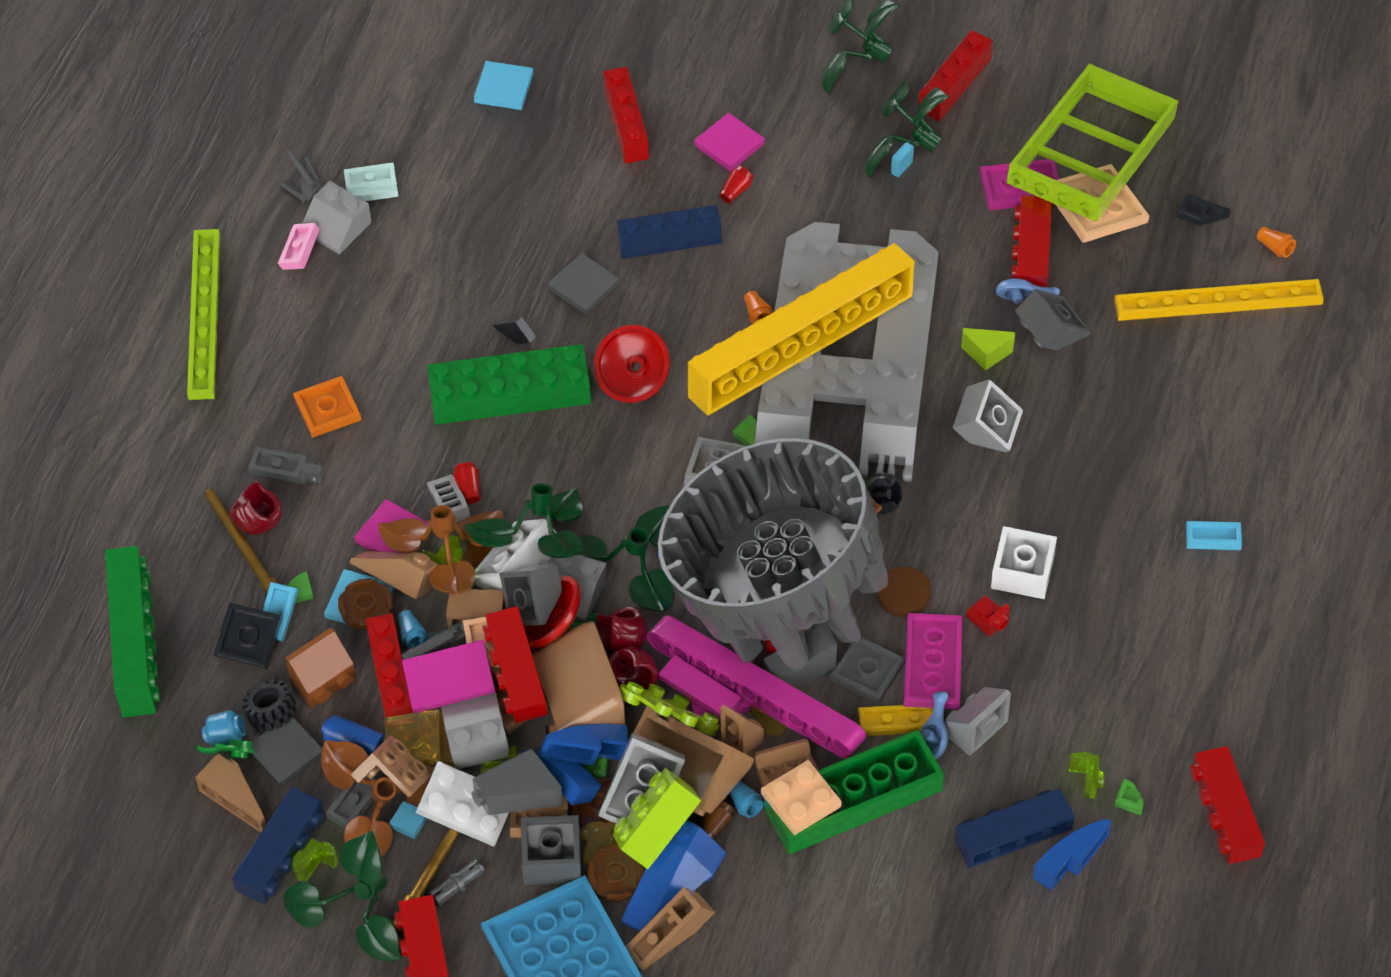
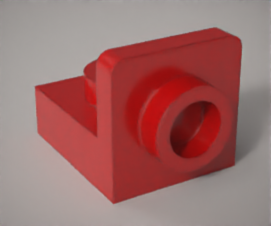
M985 595L966 611V617L990 637L997 630L1002 631L1010 621V606L1004 604L1002 607H999Z

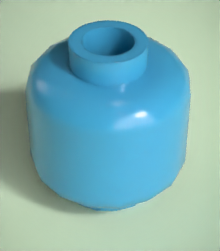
M232 710L209 715L205 726L202 727L204 741L206 743L209 742L213 747L215 743L229 745L230 740H242V737L246 734V727L242 716L237 715Z

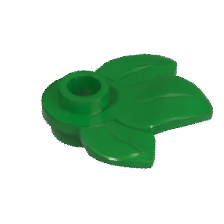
M230 740L229 745L215 743L214 747L211 746V748H203L197 745L198 751L207 755L218 752H231V757L247 759L248 754H254L252 742Z

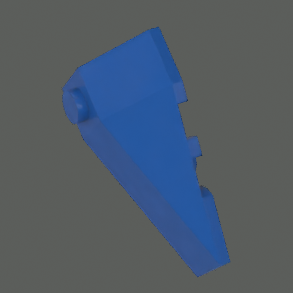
M685 821L650 868H646L621 919V923L640 932L683 887L695 891L703 883L706 884L710 881L725 858L726 852L701 827Z

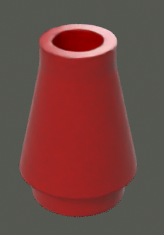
M742 166L732 169L719 197L724 202L731 204L735 198L752 185L753 175Z
M472 462L457 465L454 468L453 478L466 503L473 504L480 501L479 469Z

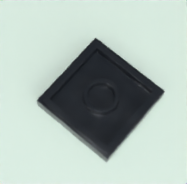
M229 602L214 656L268 669L283 617L278 614Z

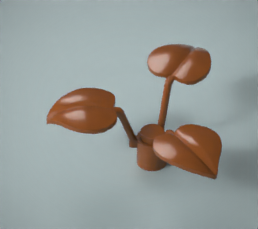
M439 505L431 510V520H427V527L418 519H401L389 523H378V529L383 542L390 549L402 553L418 550L421 546V540H427L431 530L437 537L443 538L447 564L438 565L430 572V583L438 591L456 594L463 593L472 587L475 581V570L467 561L452 562L449 536L455 528L463 541L468 539L474 546H484L469 536L465 529V523L473 524L490 518L503 519V512L499 510L482 513L466 518L457 524L452 509L446 505Z
M327 740L323 745L321 753L323 773L328 782L334 787L343 790L348 789L355 782L351 774L368 758V755L363 748L355 743ZM425 765L430 777L410 797L406 795L407 803L415 807L419 806L435 767ZM387 777L380 778L377 781L375 779H362L359 783L372 786L371 796L377 802L372 819L366 816H358L348 823L344 831V841L346 843L353 838L373 831L382 857L391 845L392 829L387 822L377 821L382 805L389 803L396 792L400 794L405 793Z

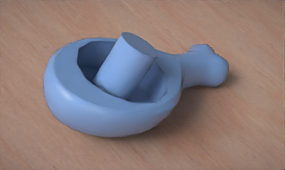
M1007 279L998 284L996 293L999 297L1013 300L1015 304L1023 302L1034 289L1059 295L1060 290L1057 287L1036 286L1023 279Z
M943 691L934 693L933 713L920 731L935 760L944 753L948 743V730L944 722V707L948 700V694Z

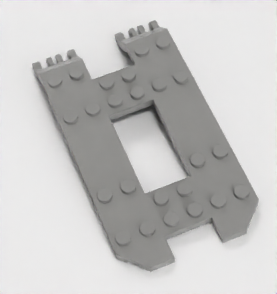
M814 222L786 238L775 311L886 247L839 243L840 224ZM890 229L888 246L895 243L915 261L913 293L911 298L878 316L873 359L821 355L822 350L762 384L755 443L783 438L809 440L814 401L864 405L866 409L859 471L862 477H868V462L878 463L876 474L883 473L884 464H889L888 473H892L893 476H895V465L905 466L902 480L903 482H912L916 434L939 252L916 231Z

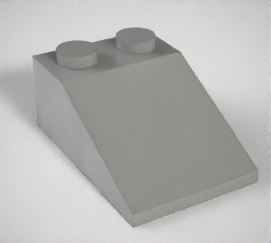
M698 437L685 473L684 486L711 463L746 445Z
M496 693L441 707L451 755L457 770L511 756Z
M632 732L598 816L617 823L622 817L626 818L632 811L631 806L634 800L640 794L644 795L650 787L649 782L658 771L662 772L666 767L675 775H679L685 762V755Z

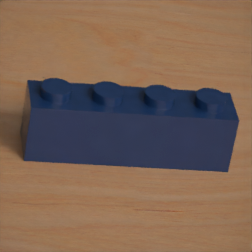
M717 205L616 220L617 240L622 259L722 243L721 221Z
M293 787L290 788L234 873L232 880L235 891L264 905L270 896L274 897L283 876L285 873L289 874L291 872L296 856L300 851L306 849L311 833L315 828H319L324 820L321 800Z
M1060 788L1053 791L1046 790L1032 799L1026 801L1018 800L1005 809L991 810L983 817L975 820L967 819L955 827L954 841L969 869L1073 830L1075 816Z

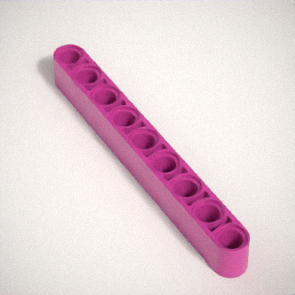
M664 616L647 634V641L655 650L671 659L674 655L678 656L741 696L744 702L843 759L849 758L866 738L865 731L857 723L751 662L744 664L736 653L671 616Z

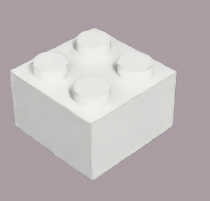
M1003 526L993 567L991 589L1045 599L1055 556L1057 537Z

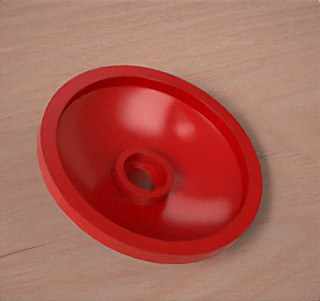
M627 325L610 332L598 346L594 358V374L599 386L608 396L624 403L643 402L657 394L667 381L671 366L669 350L664 340L651 329L639 325ZM636 363H640L641 365L638 371H634V365Z
M561 576L562 593L546 624L524 626L530 649L541 648L551 644L561 637L573 624L581 602V589L579 583L572 577Z

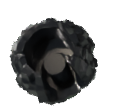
M877 473L866 480L865 484L870 497L882 507V510L878 512L879 514L892 513L896 508H899L903 498L902 484L897 476H893L892 473Z

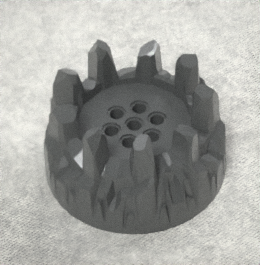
M783 438L762 441L723 456L708 465L683 487L666 512L660 528L658 540L659 559L664 573L680 600L691 614L702 620L713 637L723 643H730L744 664L753 661L763 648L759 639L764 641L770 640L784 664L801 671L808 663L809 658L803 630H808L813 624L827 622L841 642L859 643L861 634L850 604L851 593L856 589L862 594L875 593L888 586V573L882 558L884 548L877 532L878 518L864 479L853 461L844 453L828 444L815 440Z

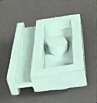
M393 163L344 169L347 191L360 199L371 201L399 197Z

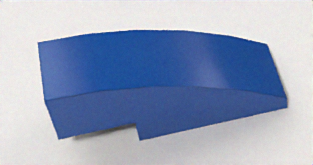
M587 724L555 731L546 735L539 751V757L594 765L597 757L620 760L628 743L627 725Z
M541 748L532 749L535 752V754L539 757V751ZM539 757L560 784L563 796L571 805L592 802L601 785L587 770L575 762Z
M1104 819L1091 823L1060 840L1035 864L1033 879L1053 890L1068 870L1078 876L1108 838L1112 821Z

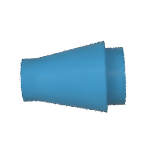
M402 611L398 615L401 643L409 650L426 642L428 634L415 618L412 611Z
M741 780L729 793L740 815L751 818L756 816L763 808L762 796Z

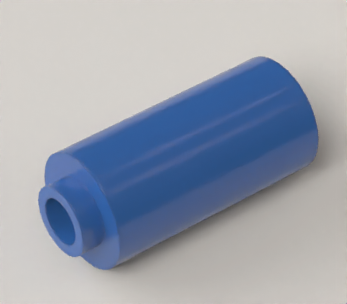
M333 715L330 719L327 718L321 729V733L324 734V741L355 743L365 750L368 757L387 739L384 733L337 715Z

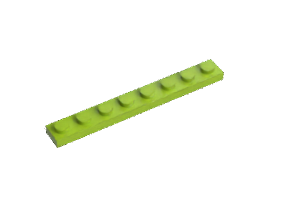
M219 229L194 230L187 384L188 400L215 399L220 262Z

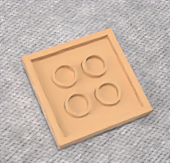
M1112 164L1097 168L1115 177L1118 174ZM1083 173L1057 180L1096 198H1100L1109 186ZM1126 184L1098 222L1056 205L1082 243L1146 224L1150 217Z

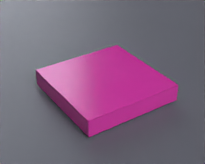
M727 113L694 140V146L730 172L765 144V138L730 113Z
M386 499L354 536L355 542L371 551L397 552L390 549L383 542L379 533L378 523H389L401 519H418L427 527V521Z

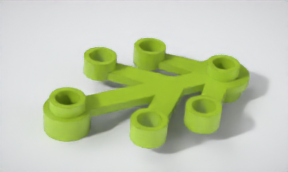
M628 682L627 685L621 684L619 688L622 700L627 703L639 706L642 702L657 713L669 717L671 714L682 723L696 727L705 734L715 736L720 727L718 723L720 719L711 713L704 712L703 716L687 711L690 700L683 695L675 694L673 700L662 699L665 690L658 685L650 684L648 689H644L636 683Z

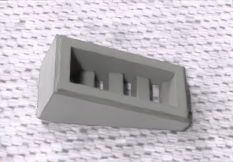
M452 474L427 482V487L436 506L446 505L450 507L458 504V506L451 508L456 522L470 517L469 507ZM449 484V486L436 490L438 487ZM451 490H452L451 493H448V494L439 496V494H442V493H445V492H448V491H451ZM455 497V499H453V500H450V501H447V502H444V503L442 502V501H445V500H448V499H450V498Z

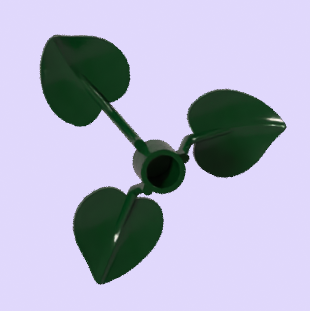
M843 0L840 9L831 18L828 31L834 34L842 24L846 25L865 39L862 46L865 53L842 50L840 54L837 52L833 55L825 66L821 77L822 87L826 93L830 94L831 87L845 66L848 55L863 57L867 60L873 57L881 63L886 61L892 51V46L884 42L874 31L893 10L899 7L897 4L890 0H880L871 11L867 19L868 25L863 33L846 19L853 10L854 1Z
M903 81L898 86L896 92L887 99L881 113L886 117L896 107L916 126L911 133L914 140L893 134L889 135L888 138L884 136L867 156L865 170L870 178H872L875 167L891 148L894 140L907 142L916 148L921 145L929 152L936 148L942 136L934 131L923 118L939 103L949 98L948 95L938 87L933 88L918 106V112L913 118L900 106L901 100L908 93L909 83Z
M545 483L533 485L531 488V500H525V507L514 528H512L508 521L500 518L484 519L473 524L465 523L467 533L479 544L487 547H503L512 543V535L518 532L529 508H531L533 514L546 516L549 535L542 536L538 540V549L541 553L552 558H569L575 555L579 556L583 551L581 539L568 530L555 533L551 519L554 517L558 521L568 522L582 516L583 506L576 488L553 496V488Z
M670 505L660 506L642 514L637 519L635 527L628 532L627 540H622L621 544L609 555H606L607 546L600 538L592 535L579 537L583 544L581 555L603 563L610 561L624 547L631 555L639 556L642 575L634 577L630 582L629 595L632 601L644 609L658 612L666 611L670 607L674 594L673 586L663 570L654 569L647 573L645 552L647 551L648 543L651 542L653 546L658 548L660 528Z
M373 831L349 840L341 848L340 860L343 868L348 874L357 876V881L352 887L321 900L319 888L310 882L295 883L285 891L283 896L285 908L297 923L309 928L316 927L324 921L325 910L322 905L331 903L352 892H355L356 896L360 899H370L363 915L365 924L360 925L356 929V937L360 947L369 956L381 961H397L403 957L400 949L399 934L393 922L388 917L380 914H375L369 918L375 902L379 900L377 894L385 889L387 884L386 878L382 873L381 854Z

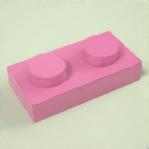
M316 223L293 225L278 262L282 270L305 268L320 230Z

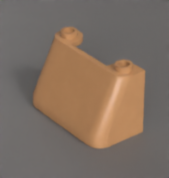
M593 621L577 626L551 644L532 653L540 684L552 715L553 724L549 725L550 733L587 724L625 725L622 696Z
M649 706L646 707L633 732L685 755V762L678 777L692 786L701 799V802L693 811L701 816H704L705 812L711 814L750 770L755 760L743 752L670 716L666 717L657 713Z

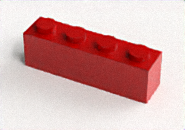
M973 30L968 33L920 91L919 105L935 87L941 89L949 97L934 107L926 116L939 122L991 60L992 39Z
M621 67L603 71L604 92L624 163L648 160V138L628 68Z
M1021 195V205L1015 206L1014 220H1018L1019 225H1014L1013 240H1018V245H1013L1012 260H1017V265H1012L1011 279H1023L1036 286L1047 287L1052 203L1040 197Z
M518 606L485 614L487 625L482 626L486 642L491 641L494 648L489 650L493 666L498 665L500 673L496 674L500 690H506L507 698H503L507 715L513 714L515 723L548 715L545 697Z
M393 613L366 618L387 728L415 723Z
M1224 746L1195 753L1193 765H1190L1193 781H1198L1200 786V800L1202 805H1207L1209 810V824L1211 829L1216 830L1218 834L1217 844L1221 855L1225 854L1228 864L1262 857L1265 842L1229 747Z
M433 895L398 901L400 911L394 912L397 929H403L405 939H400L402 956H408L410 966L405 967L406 977H448Z

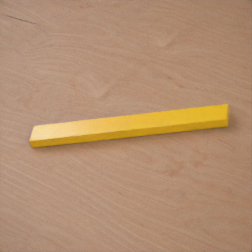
M1319 279L1120 294L1114 297L1118 321L1322 305L1324 300Z

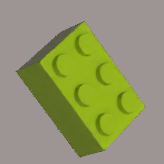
M666 767L662 772L658 771L649 782L650 787L644 795L640 794L634 800L631 806L632 811L626 818L622 817L614 827L615 833L613 837L620 849L647 869L650 868L701 802L692 786Z

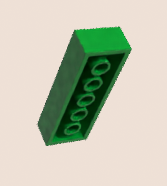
M583 344L427 364L435 425L591 404L590 384Z
M138 545L105 550L114 691L123 718L155 714V702H160V692L158 685L156 686L158 667L157 663L154 662V655H157L155 639L152 636V632H155V624L150 610L153 609L152 594L149 593V587L152 586L150 570L147 568L146 556L140 555Z
M916 730L818 770V773L841 800V807L798 834H792L765 798L764 810L788 855L942 792L944 774L919 730Z

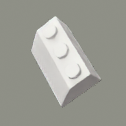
M546 519L523 521L518 532L512 535L511 544L503 547H493L475 569L474 584L483 590L492 588L503 591L499 573L525 566L546 565L551 557L544 555L538 549L539 538L549 535ZM517 521L512 524V528H514Z

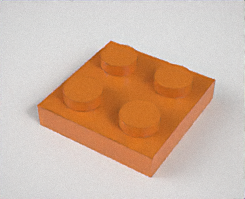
M342 376L293 393L296 405L312 438L361 421L360 412Z

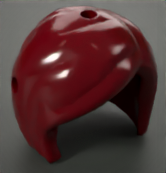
M257 480L243 490L231 506L229 515L234 524L245 533L262 535L278 525L282 517V506L277 496L264 488L260 481Z
M624 607L607 616L599 613L596 616L595 625L604 650L607 653L613 654L626 646L641 648L644 644L648 626L645 617L637 608Z
M626 646L609 656L608 660L619 688L621 684L627 685L628 682L636 683L644 689H648L650 684L657 683L658 669L655 660L644 649L636 646Z

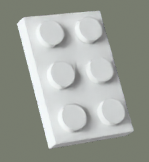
M438 761L416 810V814L494 847L508 813L488 815L482 806L478 807L472 798L471 792L474 791L473 778L475 777Z

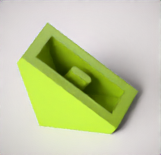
M963 328L961 348L986 371L1013 352L1015 332Z

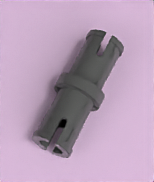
M472 859L471 862L456 873L451 872L447 875V880L428 892V895H433L434 902L437 901L435 903L437 907H441L443 903L455 894H462L466 891V886L485 874L482 865H477L478 861L476 859Z

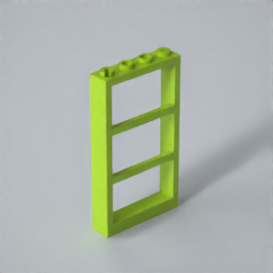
M1089 64L1010 163L1006 183L1098 222L1175 119L1178 100ZM1087 92L1157 123L1139 145L1069 114ZM1063 123L1133 154L1115 177L1045 147V145ZM1037 155H1040L1106 183L1109 186L1100 198H1096L1031 170L1028 166Z

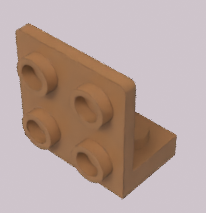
M392 735L351 774L359 783L365 776L371 779L381 769L408 797L430 777L425 765L421 761L416 760L407 751L405 745Z

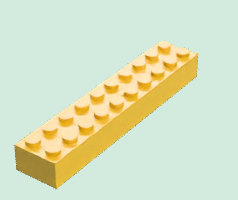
M893 243L879 250L871 257L861 260L852 268L840 272L836 277L818 285L805 295H800L796 300L784 307L778 308L765 318L757 320L744 330L736 332L725 341L715 344L704 353L694 356L688 361V398L709 416L911 298L915 261L898 245Z

